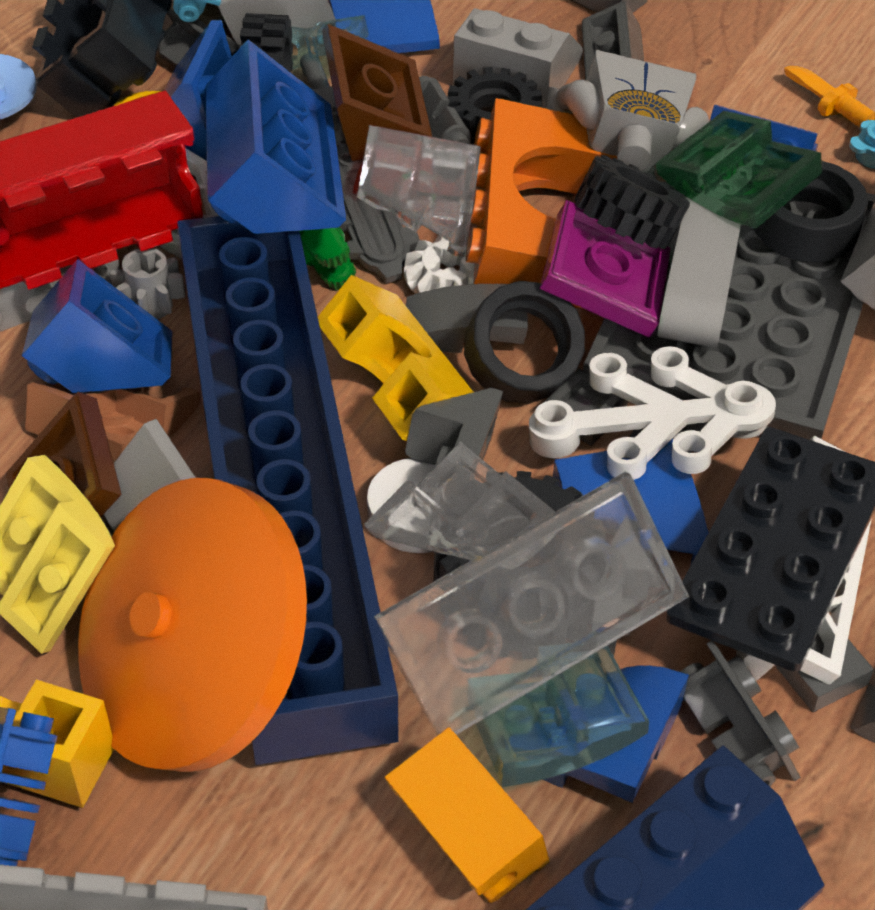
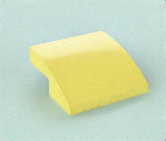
M46 455L27 458L0 505V594L3 596L0 600V615L41 654L51 651L115 547L108 529L93 506L76 485Z

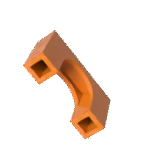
M496 98L490 119L480 118L475 136L474 150L482 153H478L476 156L471 186L480 187V190L475 189L468 222L476 224L477 228L473 227L471 229L465 260L475 264L473 284H511L517 281L541 283L556 219L545 215L531 206L521 196L519 191L532 188H548L577 194L595 156L601 157V155H604L610 159H617V156L593 150L589 146L587 128L581 126L573 114ZM571 303L575 308L584 309Z

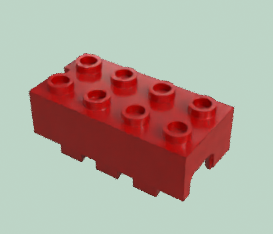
M166 90L0 141V289L24 282L27 289L31 290L60 280L62 277L60 269L72 265L77 259L92 269L119 260L116 252L117 249L136 243L142 252L174 241L171 231L178 229L177 221L203 218L200 187L190 173L185 145L193 146V127Z

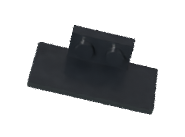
M767 427L668 606L666 621L671 625L789 671H800L875 512V462L773 427Z

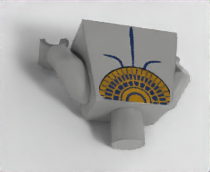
M600 50L595 52L586 80L573 81L562 86L560 89L551 86L548 89L546 109L573 114L581 126L587 128L589 146L593 150L617 156V159L626 165L632 164L639 167L640 171L647 168L650 162L656 166L665 165L672 149L683 150L689 148L697 150L700 135H705L709 125L708 114L703 109L691 107L686 111L696 81L695 73Z

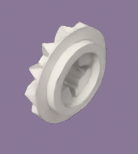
M441 234L437 236L434 243L419 240L415 251L406 254L404 277L407 285L415 294L443 287L473 284L475 264L465 260L467 245L463 235L455 241L446 240ZM440 264H444L448 268L442 270L440 269ZM456 264L460 265V270L457 271L455 268L452 267Z

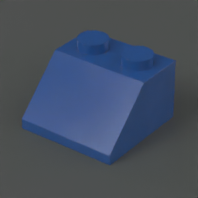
M77 259L33 310L22 357L27 359L28 366L39 378L53 385L60 383L72 393L163 386L171 377L172 330Z

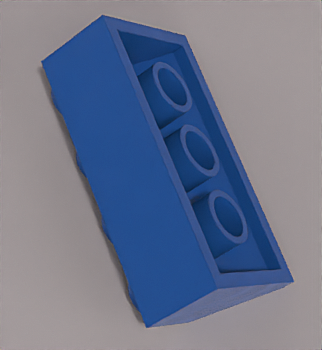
M247 40L206 84L208 201L221 218L230 223L237 221L254 234L339 228L346 221L331 104L254 43Z

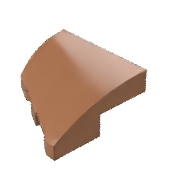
M42 379L28 383L25 430L39 435L76 393H72L60 383L53 385ZM144 387L81 393L97 398L114 463L144 423L157 419L168 437L173 435L199 407L201 391L183 387L179 393L166 398L146 395L143 393Z

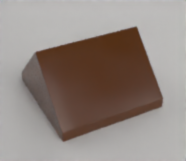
M327 24L322 30L336 109L351 160H361L427 144L432 138V132L415 60Z

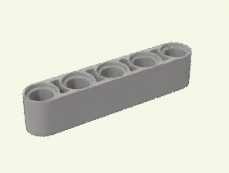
M700 135L686 197L690 202V206L679 228L661 311L658 338L713 348L718 347L745 204H736L730 201L733 198L741 199L747 195V192H744V190L748 189L756 146L754 143ZM712 148L723 158L727 154L732 157L733 152L738 158H741L738 163L708 186L706 183L698 181L705 179L708 163L703 156L708 158Z

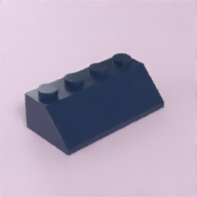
M722 745L526 910H803L823 891L825 885L780 795Z

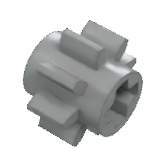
M151 248L142 252L139 249L133 250L124 256L122 261L123 270L115 269L110 271L112 285L156 319L172 313V299L185 298L183 275L179 274L177 258L166 259V256L157 249Z

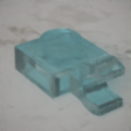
M365 15L317 22L310 28L291 26L293 34L291 43L298 50L297 55H292L293 70L301 67L300 59L307 53H309L310 58L326 55L322 30L327 24L366 40L369 33Z

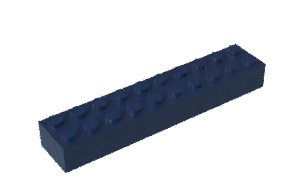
M220 216L177 221L214 479L249 489L263 497L278 511L291 530L298 546L306 580L307 613L300 658L293 679L280 706L265 728L252 741L255 765L399 742L398 691L300 232L287 231L254 234L237 221L230 223Z

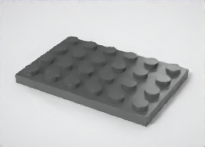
M689 148L680 150L666 180V183L672 186V190L682 193L685 199L697 151ZM751 169L752 173L750 174L755 175L753 173H756L757 176L750 177L752 181H749L748 186L754 185L755 187L752 189L748 187L747 195L754 189L758 191L762 181L759 177H764L765 173L762 175L758 173L757 169ZM866 193L868 206L861 232L875 202V194ZM793 201L782 204L784 208L792 213L810 219L837 217L834 212L826 207L811 202ZM752 203L750 208L745 204L717 348L658 338L659 324L650 337H647L604 318L584 362L583 372L590 375L589 364L592 358L602 353H615L626 360L627 374L681 400L699 399L676 386H660L651 378L652 354L662 347H677L687 353L689 357L688 367L726 385L737 381H750L770 391L775 398L776 407L774 418L767 427H773L809 440L813 436L822 439L864 302H861L853 295L851 290L840 282L854 248L840 258L825 262H801L781 256L765 246L754 231L753 212L755 203ZM680 225L676 230L671 242L668 245L671 248L667 269L663 301Z

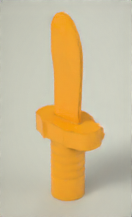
M787 66L784 68L787 77L822 98L818 104V111H820L822 116L841 114L859 128L863 121L875 120V112L855 99L858 90L850 83L841 84L839 87L834 88L817 74L799 66Z

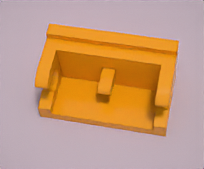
M450 727L384 777L388 786L399 796L462 873L478 896L483 894L489 903L497 901L536 870L540 871L550 863L541 832Z

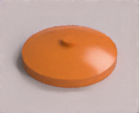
M189 478L166 485L149 495L117 527L111 536L115 547L86 592L78 639V662L83 694L104 700L113 735L111 747L135 764L147 768L178 772L200 771L227 761L248 746L265 728L280 706L293 679L303 645L307 613L306 580L303 563L292 532L278 511L263 497L249 489L218 479Z

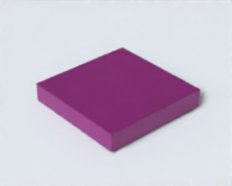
M566 200L557 214L540 289L650 337L659 324L671 248L667 246L665 249H662L658 246L656 249L648 246L645 242L643 245L636 243L627 235L622 237L615 233L616 230L611 227H603L597 223L598 219L588 217L583 213V209L578 208L575 203Z

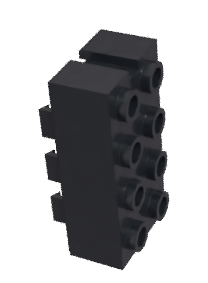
M47 0L42 16L53 25L51 33L48 32V27L38 28L32 48L43 56L36 77V85L76 118L112 107L119 99L122 90H126L132 84L136 86L144 84L154 73L157 62L154 60L158 45L165 34V30L162 29L165 16L171 8L173 1L61 0L60 3L58 0Z

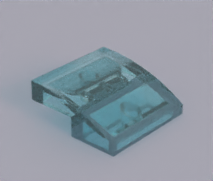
M603 638L536 645L535 667L533 669L467 676L466 701L501 787L539 781L582 768L627 747L646 735L649 730V719Z

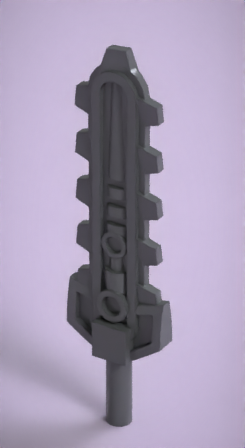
M307 53L301 57L300 66L308 87L329 102L332 108L346 221L340 228L342 231H347L350 237V241L347 242L350 249L349 258L359 260L363 267L375 272L386 284L402 279V267L405 266L406 254L416 249L420 239L416 228H407L401 225L402 222L409 219V213L404 200H394L390 197V195L397 192L394 174L383 173L379 170L386 166L387 159L385 154L356 161L351 160L336 109L333 87L328 82L318 55Z

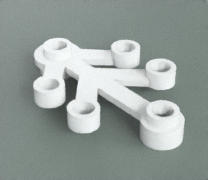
M662 347L652 354L651 378L660 386H676L699 399L681 400L627 374V363L622 356L615 353H602L592 358L589 364L591 387L600 393L617 395L635 405L574 412L571 406L563 401H546L536 408L529 419L530 446L537 454L543 457L562 458L572 454L580 444V435L643 429L635 438L621 437L609 444L607 448V469L613 477L624 481L635 480L641 477L646 471L647 463L672 439V463L674 467L683 473L697 474L708 469L711 464V456L731 437L748 439L763 433L767 425L774 418L776 402L770 391L753 382L737 381L726 385L688 367L689 357L687 353L677 347ZM708 422L701 431L688 430L679 433L687 424Z

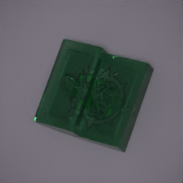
M722 111L656 162L657 174L692 201L719 216L756 229L822 174L821 152L772 141L771 121Z

